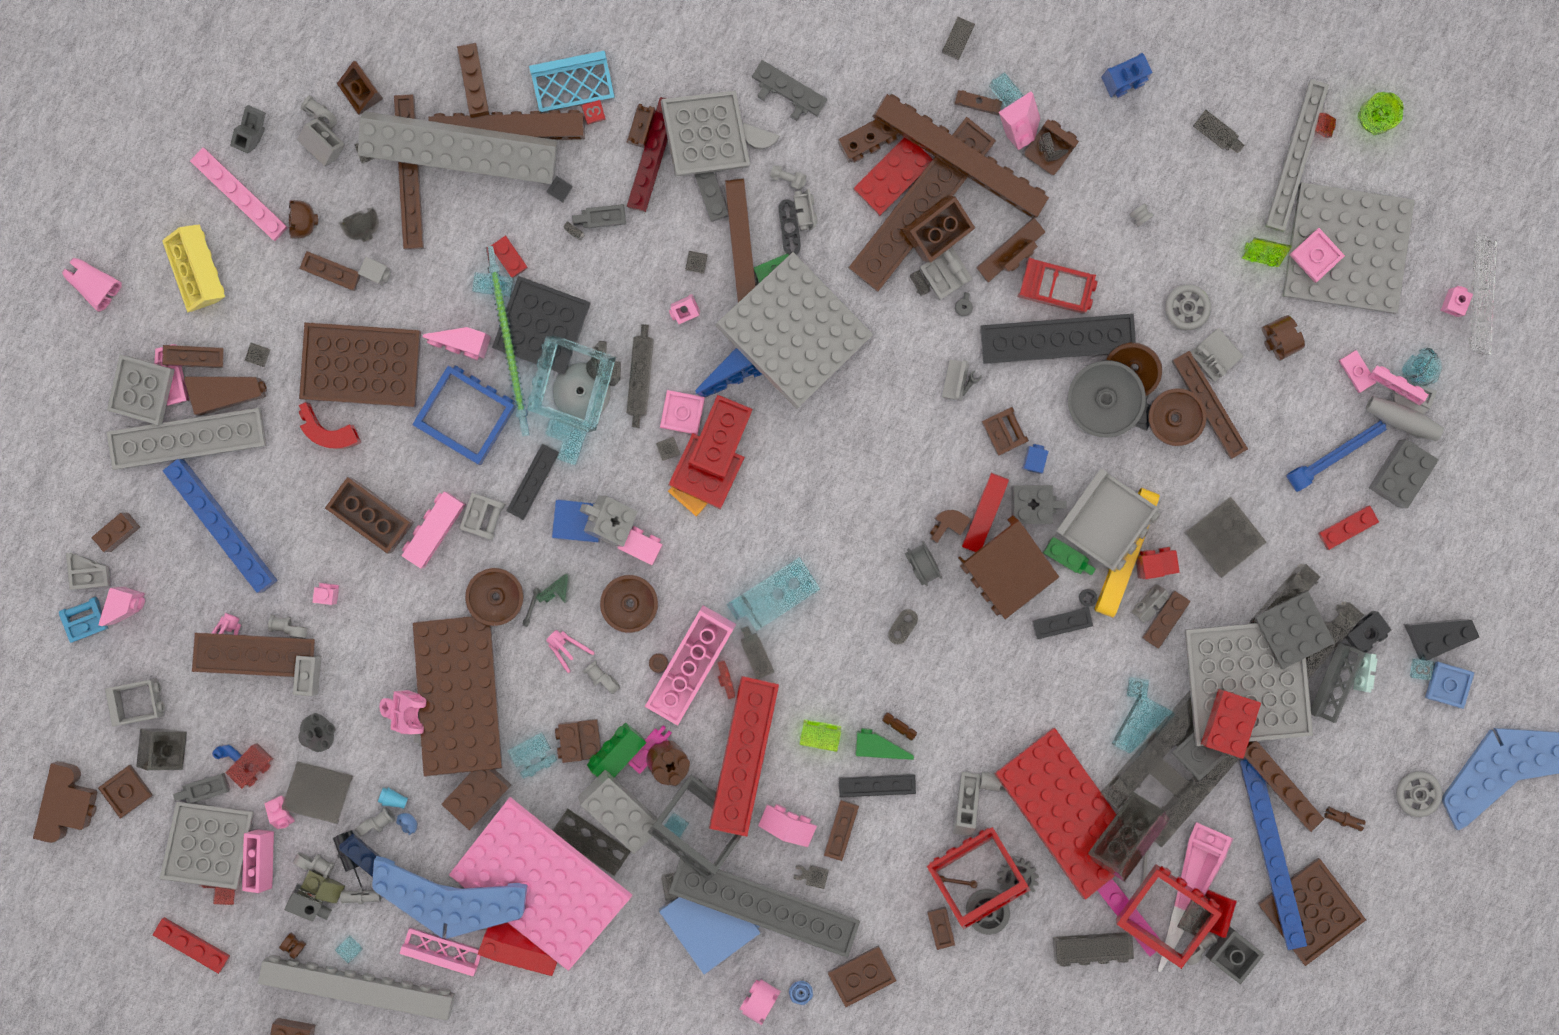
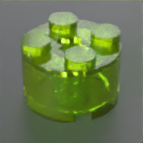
M1378 92L1362 104L1358 112V118L1362 127L1373 135L1384 134L1402 121L1404 104L1394 93Z

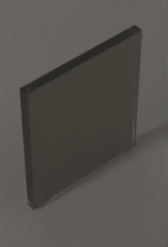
M297 761L281 810L338 824L353 776Z

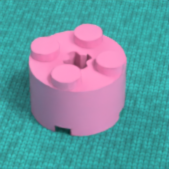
M761 979L754 982L749 991L752 994L751 997L747 996L740 1007L743 1015L760 1025L765 1021L781 992Z

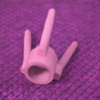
M225 613L211 633L216 634L221 628L218 634H223L225 630L232 632L234 629V635H238L241 624L238 623L240 619Z
M556 630L546 641L567 673H570V669L558 650L560 649L570 660H573V657L564 648L566 643L564 639L591 655L595 654L594 651L569 637L564 631L560 633Z

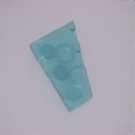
M1139 694L1112 744L1131 753L1146 739V735L1153 728L1156 729L1161 724L1160 722L1166 716L1172 714L1173 711Z

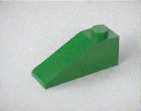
M861 728V731L856 733V756L914 760L912 753L878 733L872 732L873 729Z

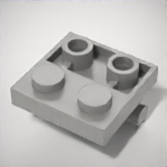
M953 247L949 248L931 263L927 262L920 267L921 272L939 300L972 280Z

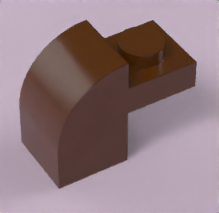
M956 510L942 511L934 517L939 522V525L935 524L929 534L932 536L930 539L938 543L947 528L961 535L971 519Z

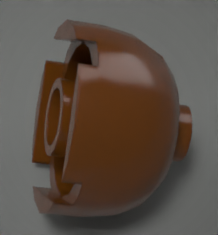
M289 200V208H291L289 213L290 239L305 238L313 232L314 225L318 226V214H314L312 206L305 201Z

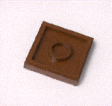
M128 765L98 787L120 819L153 796L132 765Z

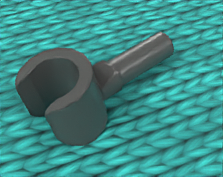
M975 371L969 375V381L964 387L963 396L973 384L981 380L982 375L979 376L978 380L972 377Z

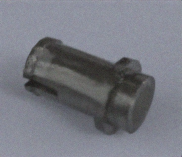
M920 270L909 276L917 289V294L923 296L931 291L929 288L930 284L927 285Z

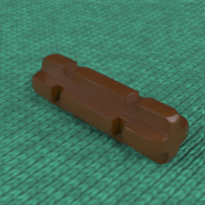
M887 712L883 716L882 721L884 723L890 724L893 729L902 735L905 734V737L912 741L916 737L917 732L915 730L909 729L908 725L894 718L890 713Z

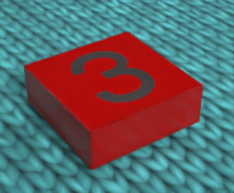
M600 100L582 105L587 125L606 120Z

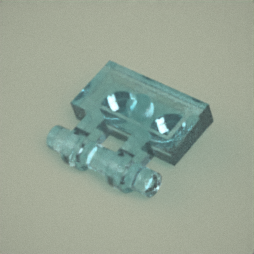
M543 732L508 750L516 768L524 764L526 769L520 772L523 779L536 775L537 771L543 768L547 769L552 766V763L557 761L555 754L549 757L545 754L551 747ZM539 756L541 761L532 765L530 760Z

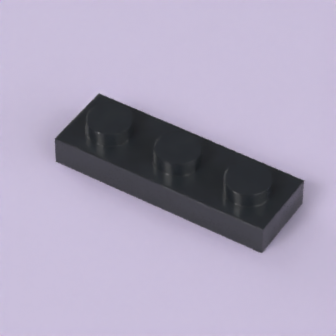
M1089 607L1032 620L1037 640L1093 626Z

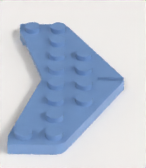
M1494 728L1501 743L1499 744L1493 730H1489L1442 796L1443 805L1454 828L1460 830L1468 826L1518 780L1559 774V732Z
M376 856L374 859L372 882L374 891L441 938L444 936L445 923L447 924L446 939L520 919L525 911L527 884L508 883L507 886L460 889L436 884L396 866L395 862L379 856Z

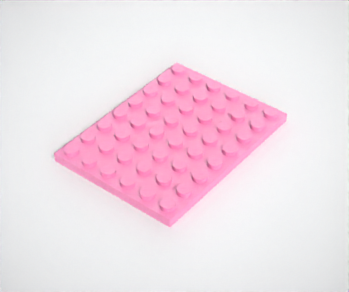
M511 797L449 874L450 877L464 888L507 886L508 883L527 884L523 916L508 923L568 971L632 897L629 891Z

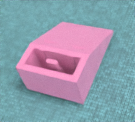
M468 327L423 334V337L428 340V344L438 348H442V345L446 346L445 349L456 354H460V351H462L465 356L474 360H478L479 357L484 359L491 339L486 333Z

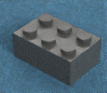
M1408 439L1399 440L1370 484L1369 489L1400 509L1408 508L1439 459Z

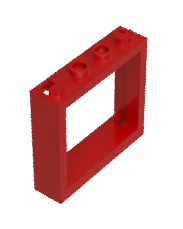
M993 827L981 830L975 838L970 837L962 842L963 845L958 848L953 847L949 849L945 856L934 858L927 866L963 929L968 928L1030 891V888ZM993 839L1019 883L965 916H962L937 872Z
M1155 864L1117 916L1116 924L1182 969L1220 918L1222 911L1220 905L1214 899L1208 900L1204 897L1202 891L1195 887L1194 889L1189 887L1183 878L1173 876L1167 867H1160ZM1158 877L1212 913L1182 954L1129 919Z

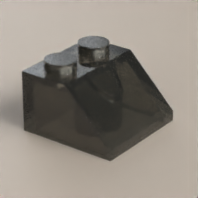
M140 728L136 767L147 771L183 770L187 732L159 728Z

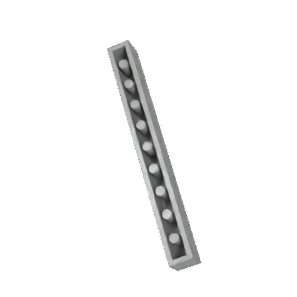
M276 955L266 957L261 964L258 984L447 1021L451 1016L455 993L450 992L451 990L446 988L436 990L431 989L430 985H413L410 981H401L400 983L395 982L393 978L389 977L380 979L368 973L359 975L353 970L338 971L333 966L323 968L318 967L316 963L302 964L299 963V960H282L281 957Z

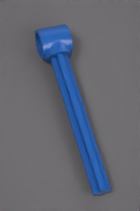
M1380 420L1308 467L1300 466L1289 472L1286 477L1294 490L1298 492L1313 483L1315 475L1386 431L1385 423Z

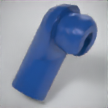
M231 745L218 746L212 752L215 759L230 757L235 763L239 762L243 757Z

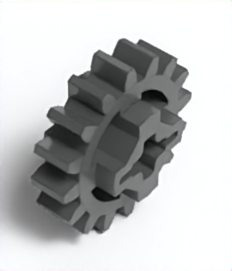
M1013 857V862L1016 866L1026 868L1019 870L1025 882L1030 878L1028 887L1030 891L1035 892L1033 886L1039 884L1035 881V879L1039 878V875L1033 872L1037 869L1035 866L1030 867V861L1024 863V858L1021 857L1020 861H1017ZM1008 863L1006 866L1000 865L1003 871L997 872V875L1001 877L997 879V883L1002 884L999 887L1001 891H1007L1019 883L1016 881L1015 875ZM1009 871V877L1005 881L1006 874ZM1028 892L1023 894L1026 895L1028 898L1030 897Z

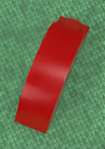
M304 402L299 405V415L303 421H306L300 428L312 442L331 449H346L362 443L354 425L349 424L335 431L326 430L319 423L310 403Z

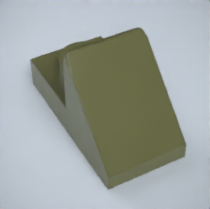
M309 870L301 888L315 894V899L331 903L338 902L341 891L345 887V885L329 877L324 878L323 874L315 870Z

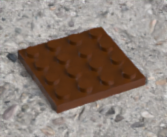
M1320 858L1315 859L1290 878L1307 943L1305 947L1292 950L1304 966H1307L1366 921L1365 917ZM1271 893L1257 904L1284 938L1273 893Z

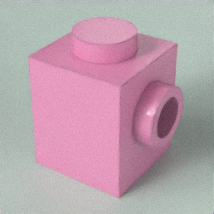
M1462 286L1449 289L1440 311L1455 317L1465 316L1473 294L1467 292L1468 289Z

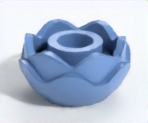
M402 813L397 816L396 823L402 827L403 832L408 833V835L416 832L418 823L411 814Z
M805 981L793 983L789 989L790 999L796 1004H807L813 997L811 985Z

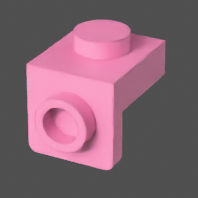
M282 795L264 803L269 823L275 828L283 829L295 822L294 817L289 814L286 799Z

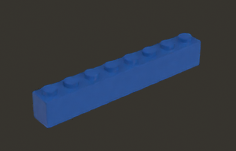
M177 459L162 470L256 593L264 592L278 581L185 460Z

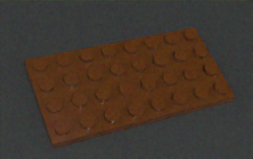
M473 616L414 622L413 635L418 694L426 699V707L419 709V720L424 727V732L421 734L423 776L503 768L491 626L477 621Z

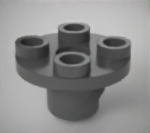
M314 713L305 717L301 722L298 739L304 747H308L315 752H323L332 746L336 729L325 717Z

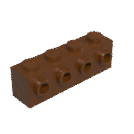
M875 119L839 138L838 144L848 163L852 161L856 163L864 158L863 155L868 152L873 154L881 149L880 146L887 143L890 145L896 142L900 134Z

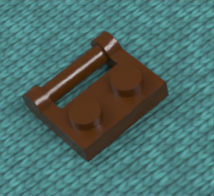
M1013 407L982 421L998 456L1029 441L1019 426L1013 413L1015 412ZM1007 416L1018 439L1013 442L1002 419Z

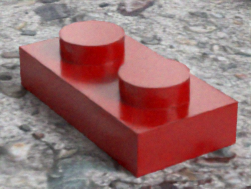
M506 235L490 246L512 279L528 268Z

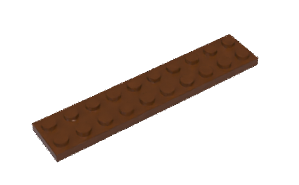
M968 117L962 121L952 134L954 137L957 135L966 141V145L970 147L975 146L982 151L981 154L984 156L996 142L994 138ZM934 157L848 269L878 292L913 248L902 229L945 196H954L968 177Z

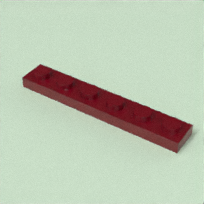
M663 97L659 98L626 206L633 210L646 212L668 138L660 102L662 99L667 98Z

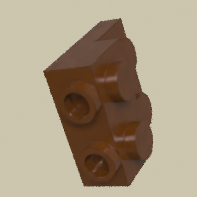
M598 719L559 723L558 728H555L556 740H560L561 746L557 747L558 759H562V763L590 759L601 749Z

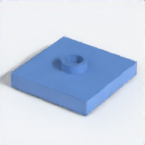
M1435 661L1425 698L1464 709L1475 672Z

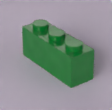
M625 722L615 731L610 740L603 744L599 752L590 758L587 766L596 777L606 770L615 778L647 742L640 733Z

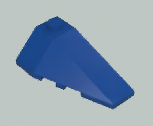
M735 348L695 392L702 397H708L727 389L728 384H740L744 382V378L754 375L755 378L762 375V373Z

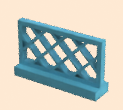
M605 51L529 66L538 108L541 112L615 98ZM604 64L605 73L601 78L592 73L596 65ZM582 68L588 72L583 82L573 77L577 69ZM571 70H573V72L571 73V75L566 72V71H571ZM564 72L569 76L564 86L554 80L558 73ZM590 74L600 80L594 90L584 84ZM545 76L550 79L545 90L538 86L536 77ZM571 78L581 84L575 94L565 88ZM552 82L562 88L557 97L547 92ZM601 82L609 87V95L602 96L596 92ZM582 86L592 91L588 99L583 100L577 96ZM564 90L573 95L569 103H563L558 99ZM546 93L555 100L551 106L543 108L541 99ZM594 93L599 96V97H594V98H592V96L594 95Z

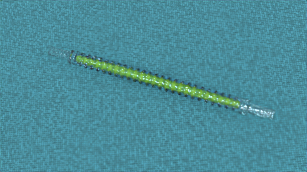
M493 246L486 247L489 263L487 269L488 273L491 274L489 278L492 279L490 283L493 284L491 289L494 290L492 294L495 295L493 299L496 300L494 305L497 306L495 310L498 311L499 327L502 328L500 333L503 334L501 338L504 339L502 343L505 344L503 349H506L504 354L507 355L505 359L508 360L506 365H509L507 370L510 371L508 375L511 376L509 381H512L510 386L513 387L511 391L514 392L512 397L515 398L513 402L516 403V417L519 418L522 437L529 436L526 417L528 416V411L525 409L526 404L523 403L525 401L522 398L524 393H521L523 388L520 387L522 383L519 382L521 377H518L520 372H517L519 367L516 366L518 361H515V358H517L514 355L516 351L513 350L515 345H512L514 340L511 339L513 335L510 334L511 328H509L510 323H508V312L505 311L507 309L504 306L506 301H503L505 296L502 295L504 291L501 290L503 285H500L502 280H499V277H501L498 274L500 268L496 264Z

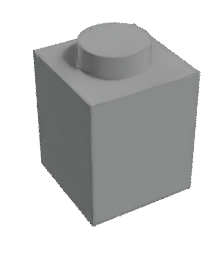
M365 257L358 274L383 286L384 282H388L391 272H389L390 268L386 265Z

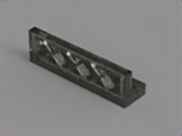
M568 808L553 829V832L582 855L613 876H615L631 852ZM568 816L574 820L575 826H569L563 821ZM581 829H588L591 836L585 837L582 835ZM597 840H604L607 847H600ZM612 850L622 852L624 854L622 859L616 858Z

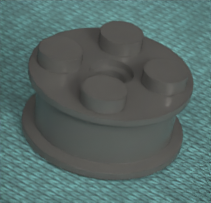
M922 541V545L912 550L907 549L908 552L905 553L906 558L911 563L913 572L921 585L925 584L927 587L928 582L938 577L943 578L933 555L924 541Z
M992 889L976 891L967 901L966 914L997 897L1000 893ZM1006 904L971 926L979 933L986 935L1000 932L1008 924L1010 918L1009 905Z

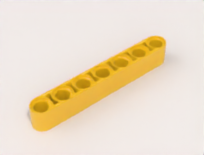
M1140 488L1138 494L1157 506L1160 495ZM1139 538L1136 542V545H1138L1132 555L1128 553L1124 559L1126 563L1120 571L1117 569L1114 572L1109 569L1095 606L1096 612L1112 618L1116 615L1144 538Z

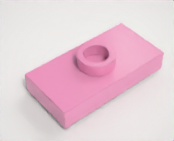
M1357 350L1338 360L1358 393L1377 383L1368 377L1371 372Z

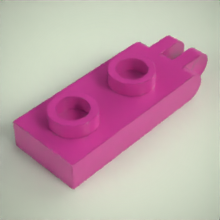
M664 725L659 730L655 728L645 739L647 743L628 762L639 774L648 766L646 757L651 747L655 744L663 743L671 735V731H668L664 736L661 734L666 729Z

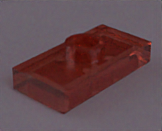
M718 661L717 664L721 674L718 676L720 686L725 687L728 700L735 698L736 694L726 661Z

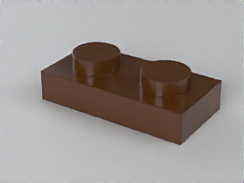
M946 907L927 911L936 949L955 946Z

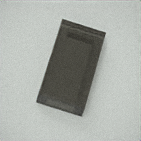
M957 17L942 53L959 60L975 24Z

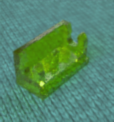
M804 719L799 745L837 752L841 736V726Z

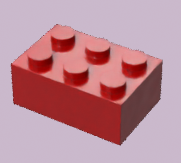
M1218 689L1201 745L1243 759L1261 702Z

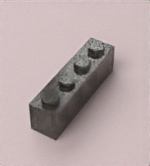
M1128 932L1053 937L1054 960L1063 967L1071 966V963L1089 965L1090 962L1098 961L1099 964H1108L1112 960L1125 963L1129 962V959H1134L1133 937Z

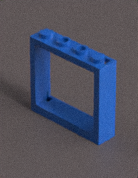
M454 365L453 368L447 366L412 425L476 464L482 465L516 408L512 404L514 400L506 395L500 397L496 394L498 390L489 385L486 388L480 385L481 380L473 375L470 378L463 374L464 370ZM451 374L506 407L478 454L423 422Z

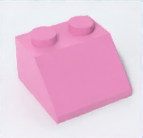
M1029 92L999 112L1006 137L1018 150L1035 140L1041 119L1032 92Z
M126 587L110 588L98 625L117 624L139 612L145 604V593Z

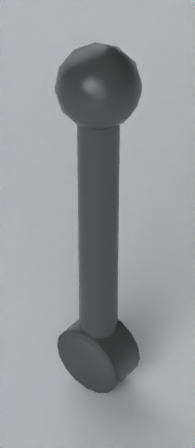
M535 588L533 590L534 596L532 598L527 616L523 620V626L527 627L530 623L529 619L535 601L537 599V596L541 593L539 588Z

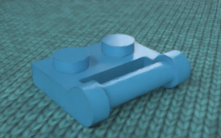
M93 597L88 602L73 608L59 611L60 619L70 643L108 629V626L98 625L102 611L97 597ZM92 608L93 614L72 622L70 621L71 616Z

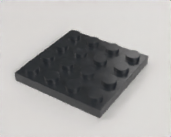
M518 276L505 311L513 356L565 374L591 302ZM501 323L492 348L507 353Z

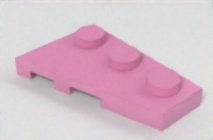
M163 347L155 349V364L162 365ZM162 365L175 369L166 407L190 401L182 366Z

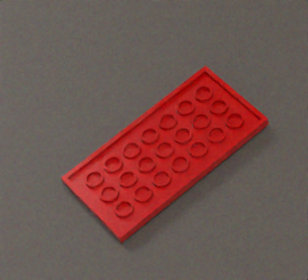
M1055 728L1049 730L994 773L1083 899L1090 897L1144 853Z

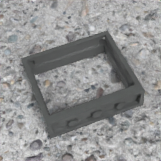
M690 775L648 833L710 880L717 873L742 836L734 834L714 864H712L662 824L687 789L713 809L716 792L706 787L700 779L697 780Z

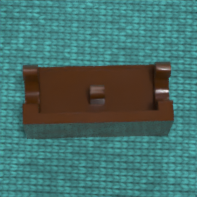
M638 104L627 139L628 144L641 148L645 147L654 118L655 107L649 106L647 108L642 104Z

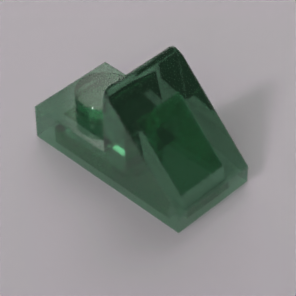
M566 573L536 596L537 600L540 603L543 601L548 603L556 597L554 595L556 592L563 602L567 603L570 575Z

